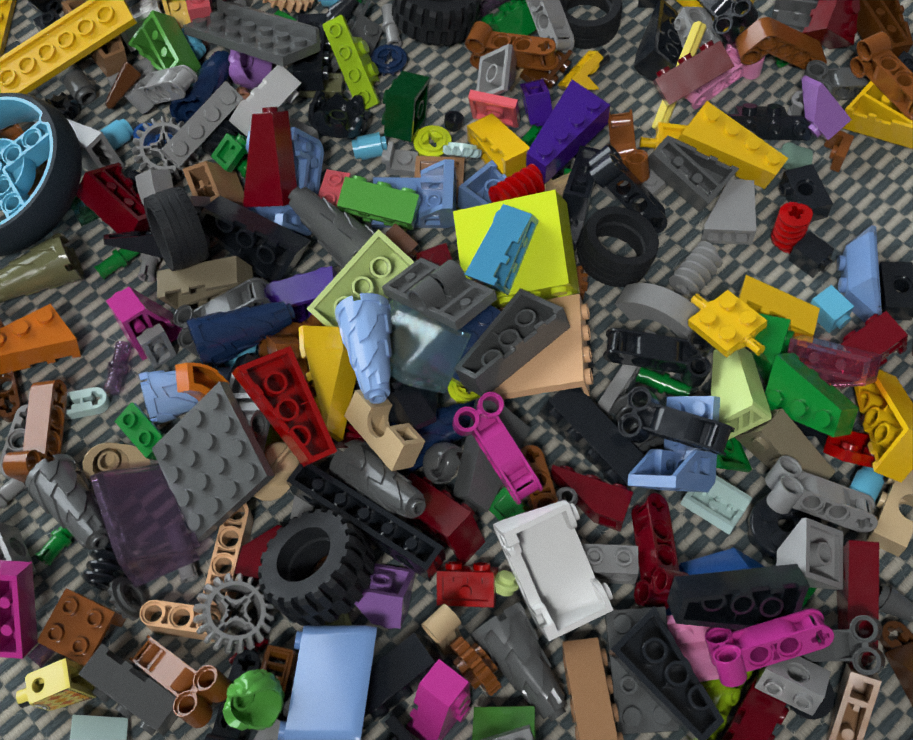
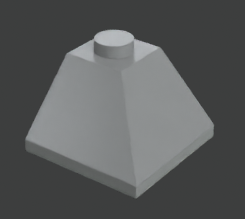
M507 44L480 57L476 91L499 95L509 90L515 81L517 73V59L513 45Z
M802 518L777 550L776 566L798 564L810 585L809 587L842 590L843 531L809 518Z

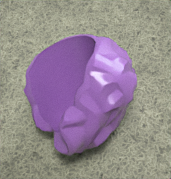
M230 49L228 58L230 63L229 76L235 84H239L241 87H245L248 90L257 88L262 80L273 70V63Z

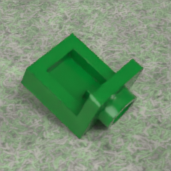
M505 487L496 495L489 508V511L499 521L531 510L522 500L521 504L518 505Z

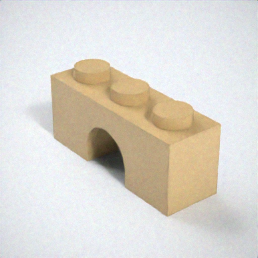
M361 389L355 390L344 417L391 471L413 467L425 440L409 423L389 425L388 416L392 403L387 398L382 403L373 404L364 398Z
M913 470L902 483L887 477L885 483L890 485L887 493L882 491L876 503V507L880 508L876 516L878 525L873 531H870L866 540L869 542H879V548L898 557L907 548L913 534V521L905 518L899 510L900 504L913 507Z

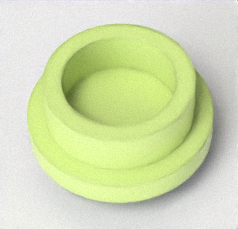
M507 570L498 572L495 580L496 593L502 596H512L519 589L513 573Z

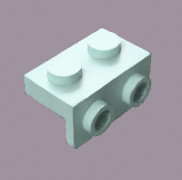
M716 475L715 483L709 492H687L680 504L730 535L746 511L752 497Z

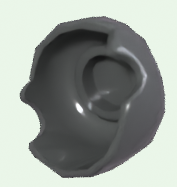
M448 442L433 444L426 450L423 457L425 477L435 484L449 482L455 475L457 467L462 463L457 455V452H461L462 449Z

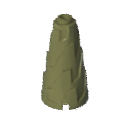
M62 232L52 235L51 238L29 249L30 252L9 262L8 266L0 269V303L22 295L28 296L47 288L53 289L70 282L74 283L84 278L82 276L84 272L73 247L64 246L69 240Z

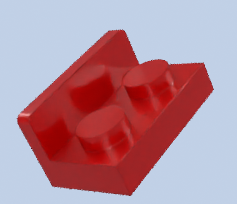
M852 431L850 435L839 437L828 435L823 453L844 462L873 468L872 463L875 462L874 455L869 453L868 443L871 440L868 434Z
M460 561L445 562V565H442L436 572L437 605L494 608L496 606L495 580L498 574V567H491V564L488 562L473 563V566H462Z

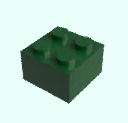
M402 71L397 79H393L391 87L388 90L386 89L383 95V104L386 105L381 124L384 126V136L412 142L427 118L430 77Z

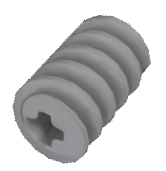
M707 241L699 242L691 254L686 257V260L675 270L674 275L669 278L670 286L681 294H688L690 296L699 294V289L705 287V282H709L711 275H715L717 269L723 264L717 249Z

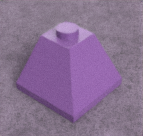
M805 75L801 80L805 118L810 123L808 129L815 137L821 136L829 140L852 119L823 83Z
M375 563L374 574L369 577L371 579L369 588L364 589L362 593L363 598L360 602H355L354 604L372 624L381 625L388 629H401L408 612L416 573L411 569Z

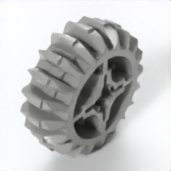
M161 116V122L157 123L156 119L152 118V126H149L147 123L143 124L145 132L142 130L136 131L140 138L133 139V144L137 146L132 148V153L137 155L134 161L135 163H141L139 166L141 172L147 169L170 170L171 175H174L176 180H180L179 173L182 172L184 174L183 168L195 165L191 160H198V154L193 152L177 168L175 165H171V161L168 158L166 159L160 150L165 145V140L166 143L170 140L168 133L176 134L184 125V122L180 121L175 125L176 120L174 117H171L168 123L165 116ZM160 134L157 142L150 143V146H147L148 142L155 135ZM152 154L153 157L161 158L163 166L152 163L146 155Z
M227 573L224 576L223 582L217 576L213 580V585L207 583L204 586L205 593L198 594L197 600L201 603L195 604L193 611L200 613V615L195 616L193 622L196 624L203 623L196 632L198 635L207 632L208 635L203 641L205 644H208L212 639L216 641L213 650L218 651L223 644L225 645V654H230L233 646H235L237 654H241L244 650V645L247 649L252 650L255 647L254 641L261 643L264 640L262 633L268 634L271 627L266 623L272 622L274 616L266 612L271 611L274 606L271 603H265L267 599L264 597V594H260L259 584L256 588L251 585L254 581L253 577H249L246 582H243V574L238 573L235 581H233L231 574ZM237 592L244 596L235 600L231 599L228 595L223 596L222 593ZM212 600L218 605L216 608L221 613V619L216 625L212 620L210 612ZM251 602L256 610L255 626L250 622L251 618L247 614V606ZM243 605L237 616L224 622L229 616L228 613ZM228 627H236L240 631L244 630L246 634L235 636L226 634L223 631Z

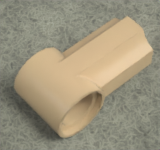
M443 604L421 625L442 654L455 655L449 644L461 636L458 627L462 623L458 616L447 605Z

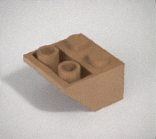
M209 161L183 168L192 196L210 197V202L218 196H222L240 206H244V191L235 169L232 173L227 172L219 164Z

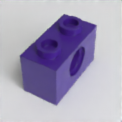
M540 79L520 84L524 111L530 125L543 126L553 111L550 93L544 80Z

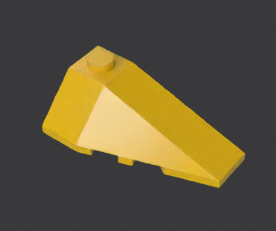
M303 325L299 327V349L301 357L303 359L307 358L310 372L306 373L307 380L312 383L317 396L314 397V400L330 436L339 442L344 437L347 423L344 415L352 399L356 374L350 365L347 349L342 342L339 327Z

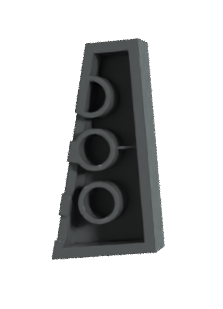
M519 289L454 368L463 387L480 396L496 389L570 328L563 307L523 289Z

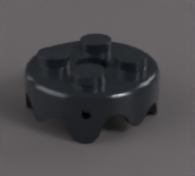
M322 90L315 92L312 102L309 103L308 121L320 135L354 139L364 133L367 128L369 111H364V100L361 95H355L352 100H349L342 93L336 92L333 97L325 99V93Z
M767 494L756 502L747 519L749 542L759 550L766 562L776 564L777 550L792 532L781 530L778 526L779 520H788L791 522L793 529L802 518H809L819 523L822 522L820 518L794 508L787 514L775 512L767 504L766 499L769 495Z

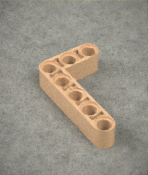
M247 503L219 527L205 585L207 583L213 585V580L217 576L224 582V576L227 573L220 574V570L225 565H232L228 573L231 574L233 581H235L236 576L234 572L242 546L249 543L254 520ZM236 513H245L241 519H233ZM230 539H238L234 546H226ZM226 592L225 596L228 595L231 599H235L237 592ZM150 600L140 609L139 616L141 621L154 633L204 640L208 635L207 632L199 635L196 632L203 623L196 624L193 622V618L200 615V613L193 611L194 605ZM212 600L211 617L212 620H218L219 622L221 613L216 608L218 605ZM232 611L228 613L229 616L224 622H227L231 618ZM162 612L161 617L157 621L150 622L154 613ZM190 616V620L186 625L178 626V622L182 617Z

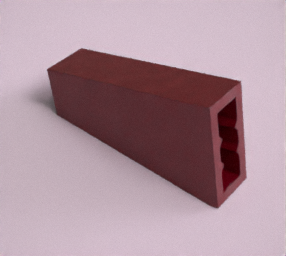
M277 107L262 108V113L252 114L243 205L244 207L289 205L290 199L288 196L297 187L288 111L278 112Z
M849 540L843 547V589L836 590L838 630H848L852 619L860 615L873 616L879 620V542ZM864 620L859 625V633L865 638L872 636L874 631L871 622ZM878 640L873 642V647L878 648ZM865 652L861 661L864 667L868 666V663H871L876 658L873 653Z

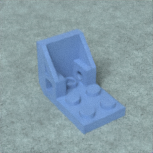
M444 159L421 170V178L373 177L374 184L381 181L392 185L394 189L401 190L405 187L416 191V194H419L421 203L414 228H449L455 226L453 211H456L457 175L454 160ZM371 221L372 228L392 227L384 225V222Z
M667 397V407L719 422L720 397ZM664 439V450L650 449L628 474V486L665 491L709 492L716 480L717 455Z

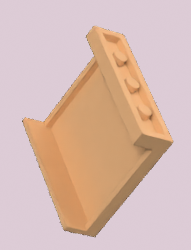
M580 294L547 299V301L563 307L570 328L492 391L499 394L503 402L505 399L582 387L584 394L590 396L589 385L593 384V374L591 368H588V363L592 362V353L590 346H587V341L591 340L589 325L586 324V320L590 319L588 304H583Z

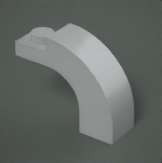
M150 169L135 176L142 204L147 196L173 187L170 170ZM188 196L197 215H200L201 210L210 203V197Z
M650 283L626 285L615 303L631 321L649 319L659 322L671 329L682 339H688L694 332L688 326V319L700 311L693 303L676 292ZM693 344L697 349L700 348V345Z

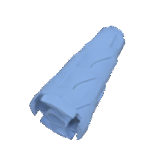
M360 293L361 300L354 301L353 295L343 299L336 306L335 318L339 326L342 342L347 349L350 365L355 371L364 398L369 400L370 403L379 404L384 402L390 395V357H392L390 333H392L391 308L388 299L382 295Z
M233 366L214 368L227 379ZM161 370L138 374L140 381L147 379V381L140 382L147 413L154 425H160L161 423L176 419V416L189 412L199 402L187 393L177 392L175 370L167 372Z

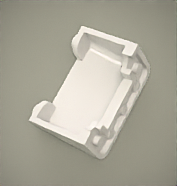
M565 500L515 515L493 524L497 538L537 628L548 641L613 611L610 600L613 599L611 590L606 583L601 584L595 578L575 530L577 527L576 521L580 519L579 513L573 503L569 504Z

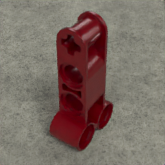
M652 493L647 497L646 502L642 505L634 506L631 512L635 543L638 546V563L641 580L636 584L634 590V599L637 605L650 608L653 606L655 608L665 607V609H668L667 599L674 577L689 574L679 571L668 503L660 494Z

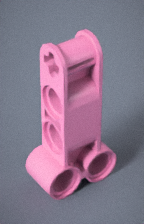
M735 42L726 44L725 49L735 67L687 94L684 98L692 104L691 106L695 110L742 76L750 80L758 78L761 74L765 56L754 64L744 65L740 61Z

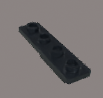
M745 103L743 106H736L735 114H727L762 140H810L811 131L808 129L810 123L806 120L805 116L788 115L785 107L779 104L772 103L767 106H757L753 103Z

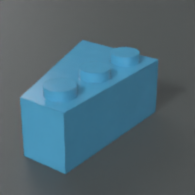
M503 204L500 210L496 212L491 227L464 275L481 285L509 295L539 220L531 213Z

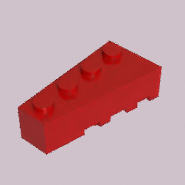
M291 346L240 365L232 372L233 376L303 467L337 452Z

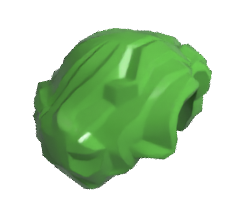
M264 669L247 671L235 679L233 684H230L227 689V698L222 710L226 723L230 727L241 731L245 729L265 730L271 727L279 717L284 706L285 694L280 681L273 673Z

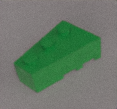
M795 353L776 354L765 391L770 410L783 409L792 420L831 437L850 435L859 407L833 385L829 386L818 376L819 374L814 369H809L799 360L800 357Z

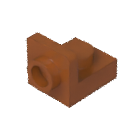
M838 131L829 140L826 139L824 146L832 149L829 156L833 160L830 170L840 171L854 139L853 135L847 134L844 131Z

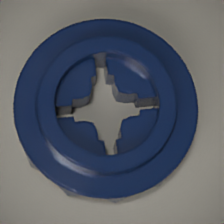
M386 44L379 46L370 56L371 61L376 64L378 71L383 76L389 73L394 76L395 72H402L403 67L407 66V55L397 45ZM392 56V61L389 64H385V61H388Z

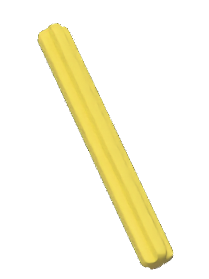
M700 21L693 23L679 59L691 53L692 57L696 55L707 28L706 24ZM662 99L652 124L653 129L656 130L658 122L669 123L677 101L666 106Z

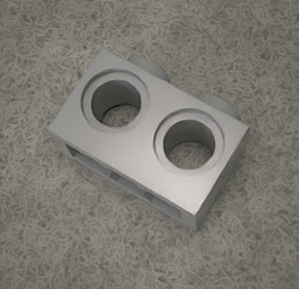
M683 7L673 22L682 48L685 45L693 23L697 21L706 24L707 27L700 46L710 40L714 44L720 41L712 29L713 19L711 14L704 7Z
M582 544L595 578L600 583L635 585L638 577V546Z

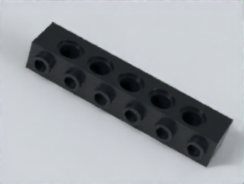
M300 463L286 480L292 494L316 509L336 510L344 514L368 538L373 546L429 582L445 561L446 555L442 545L315 465L309 464L303 467Z

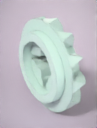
M448 142V145H443L442 152L450 156L479 158L481 157L482 150L477 149V145Z

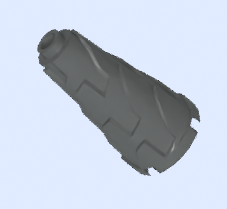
M297 186L288 196L290 199L289 206L300 217L301 222L316 236L317 242L332 256V260L341 269L345 267L376 232L368 225L360 223L345 210L342 212L326 198H321L307 187L300 189Z
M351 440L344 444L348 446L346 450H337L330 463L329 475L390 513H397L412 519L424 512L426 508L424 495L411 484L413 482L398 470L391 471L365 440Z
M67 454L53 455L55 460L48 462L44 458L30 470L25 481V485L28 488L26 491L30 497L47 514H51L63 529L66 528L81 546L89 550L104 548L110 538V531L106 526L108 523L99 510L100 505L91 492V486L83 474L79 463Z
M518 602L503 610L504 613L488 620L470 636L474 643L480 646L497 668L501 670L513 688L521 693L530 706H535L536 714L541 715L543 720L548 717L552 722L566 712L563 707L567 704L564 699L565 694L550 669L551 664L537 641L539 637L526 616L524 608Z

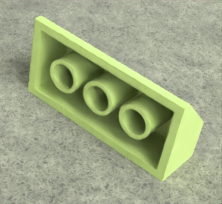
M378 229L306 309L325 326L339 327L335 318V309L343 299L353 295L354 301L361 300L360 293H375L388 299L389 297L384 295L382 286L413 264L414 261Z

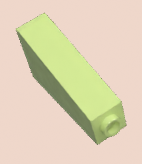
M742 348L726 358L717 349L714 350L711 396L720 397L719 422L735 428L734 432L730 433L729 439L771 420L772 414L752 353L746 348Z

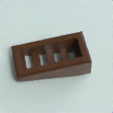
M127 61L123 63L104 105L109 109H112L141 77V74Z
M268 645L261 669L268 672L276 671L283 673L282 677H275L280 681L285 694V703L296 671L298 655L294 650ZM275 660L281 661V662H286V663H285V664L276 663Z

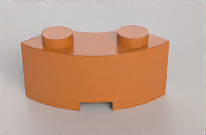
M182 363L175 365L177 392L187 393L198 401L219 381L228 382L218 373V370L205 364Z

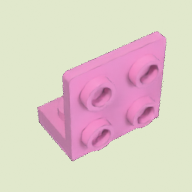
M672 615L666 616L668 629L682 654L690 663L699 682L719 679L716 666L711 662L705 641L706 632L713 627L676 624Z

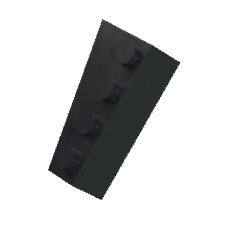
M580 388L560 390L546 403L538 414L601 471L605 479L612 485H624L627 483L628 474L644 457L640 450L619 432L618 427Z
M653 606L608 653L692 740H707L724 722V719L704 686L699 682L687 658L684 657L677 646L673 635L663 623L659 612Z

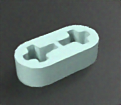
M99 387L67 392L66 407L69 406V402L74 404L71 405L70 410L66 409L65 418L76 419L101 414L110 406V399L106 392ZM95 397H100L98 404L94 405L92 402L95 401Z

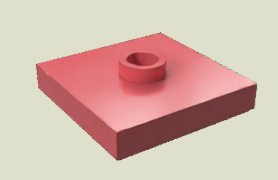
M470 89L468 99L473 119L479 120L492 113L506 126L518 128L520 123L518 99Z

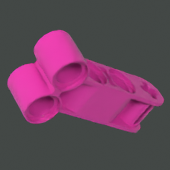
M487 392L480 397L476 410L471 407L460 408L453 418L452 426L454 431L461 436L473 435L513 500L520 505L522 499L536 490L542 491L543 487L499 418L504 408L502 397L495 392ZM483 402H494L497 406V411L494 413L486 412L482 406ZM462 415L470 416L473 420V426L470 428L462 427L458 422V418ZM531 482V484L524 487L520 491H516L518 488L522 487L526 483Z
M814 608L802 610L734 632L730 629L713 627L705 634L711 662L716 666L721 684L726 687L742 685L746 681L747 672L824 649L834 639L832 629L824 623L822 612ZM809 615H811V616L813 617V619H814V624H813V622L811 621ZM816 633H817L818 637L820 638L821 643L818 642V640H817V638H816Z

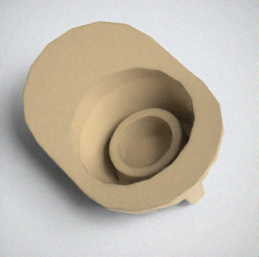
M280 441L270 443L264 450V455L275 477L254 495L255 498L262 501H273L281 498L290 488L286 480L300 464L286 443Z
M111 442L98 444L86 453L83 460V472L87 479L100 485L135 486L141 483L150 471V459L145 458L136 446Z

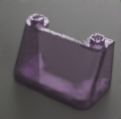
M159 464L100 471L90 476L114 554L119 565L135 588L200 560L197 548L201 547L200 542H198L194 531L189 533L174 494Z

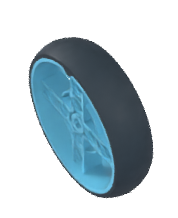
M0 93V130L17 123L37 122L14 141L0 138V210H3L6 219L0 222V256L14 254L27 249L43 239L58 225L76 196L82 173L81 148L71 124L51 104L37 97L22 93ZM48 159L45 172L35 191L29 197L28 192L34 183L36 168Z

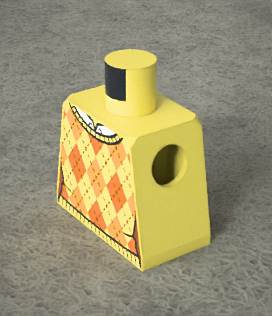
M64 658L27 674L25 677L26 688L16 692V700L21 708L32 705L52 711L95 698L96 695L92 693L95 687L79 675V672L84 667L83 665Z

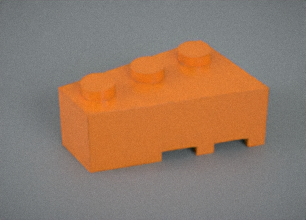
M51 304L0 328V374L31 368V364L40 362L54 363L56 362L55 359L68 356H72V358L81 357L76 337Z

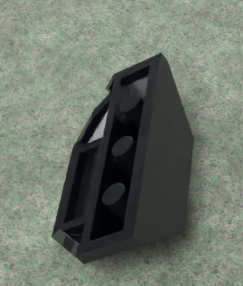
M391 375L390 395L387 399L392 403L388 420L398 425L409 423L415 430L435 423L437 420L438 391L403 379L402 377ZM358 382L354 386L353 395L355 390H360Z

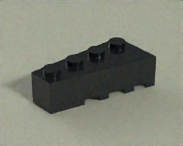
M218 196L206 205L198 217L206 235L232 255L238 256L251 265L252 270L269 283L271 281L284 280L291 275L311 241L222 196Z
M798 564L675 576L667 603L676 624L741 630L799 612L810 585Z
M413 633L371 666L362 734L366 731L365 727L385 717L390 712V709L416 692L419 683L438 659L446 664L429 639Z

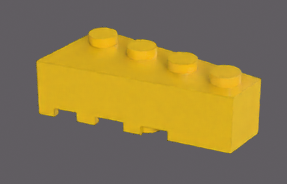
M706 101L678 138L679 141L697 148L696 151L704 155H712L718 158L717 161L730 167L732 165L738 167L739 170L735 173L736 177L744 180H754V185L763 189L769 185L788 160L785 155L708 101Z
M870 365L854 385L859 410L865 414L863 427L864 431L869 433L871 440L868 443L869 453L875 457V462L872 463L873 470L878 474L902 483L913 470V402L896 376Z

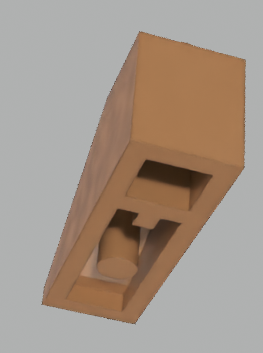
M846 664L837 692L827 740L864 739L882 683L878 674L863 675L854 668L853 664Z

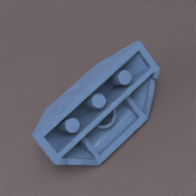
M873 225L847 244L843 254L837 258V271H841L838 291L854 305L852 312L864 323L874 314H882L877 228Z

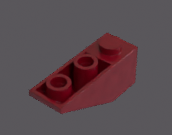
M552 465L551 480L559 488L570 487L575 490L578 496L576 505L594 523L621 532L631 503L632 491H629L627 487L621 484L611 485L605 483L595 475L588 474L585 476L576 473L574 469L568 466L561 465L559 467Z

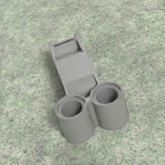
M526 0L539 37L554 40L556 43L555 52L563 51L567 53L569 49L572 51L575 40L560 0Z
M151 65L141 73L139 81L124 96L141 114H144L155 104L184 98L186 96L185 92L190 85L198 81V76L186 65H178L159 71Z
M781 456L765 477L766 484L772 490L767 496L766 501L769 507L777 513L787 514L794 508L862 533L873 531L878 525V520L873 514L875 502L871 496L804 472L799 462L790 456Z

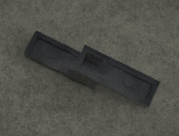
M582 145L579 147L563 192V199L567 202L574 254L589 211L592 190L595 184V180L589 172L592 167L588 160L600 151L599 149Z

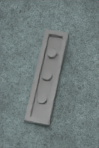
M225 81L163 146L160 152L179 168L242 101L243 97Z

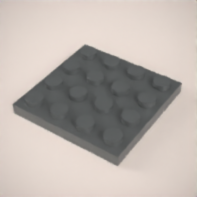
M219 381L152 447V451L195 542H201L208 538L275 477L228 382Z

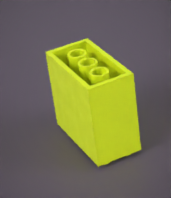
M556 190L453 211L460 267L464 273L491 227L496 212L500 210L503 204L531 213L539 220L509 295L495 291L497 300L491 306L497 309L505 307L519 289H523L545 300L580 293L567 202Z

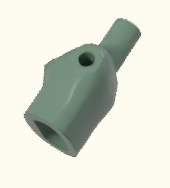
M791 142L783 144L781 149L775 148L788 158L783 165V168L787 171L812 164V149L804 148Z

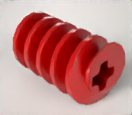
M529 164L519 172H515L512 176L506 177L503 181L491 186L488 191L489 199L494 203L545 192L543 176L536 165Z
M788 202L781 206L771 233L772 243L784 253L791 254L793 247L806 235L813 217L812 209L808 205L797 202Z

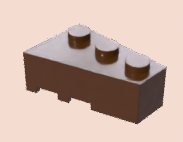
M860 0L857 31L862 39L880 31L885 32L891 41L890 50L897 57L903 51L908 53L913 45L908 22L904 21L903 18L904 7L900 5L899 0Z

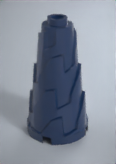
M214 52L196 73L198 81L190 85L185 92L186 96L182 99L172 100L169 109L176 123L183 121L185 124L225 81L230 82V63L228 61L230 54L228 52Z
M284 301L254 307L245 306L228 312H216L186 320L202 364L214 368L236 358L239 353L259 345L262 340L266 339L267 335H274L280 332L283 328L291 325L292 319L296 317L291 304H285Z
M476 399L462 404L437 408L436 422L416 430L425 440V443L414 466L406 468L404 474L413 473L423 466L425 452L433 444L439 442L454 444L465 437L454 431L452 426L453 418L462 407L474 408ZM468 415L460 416L458 418L459 424L464 428H469L471 417ZM389 422L390 426L398 425L394 422Z

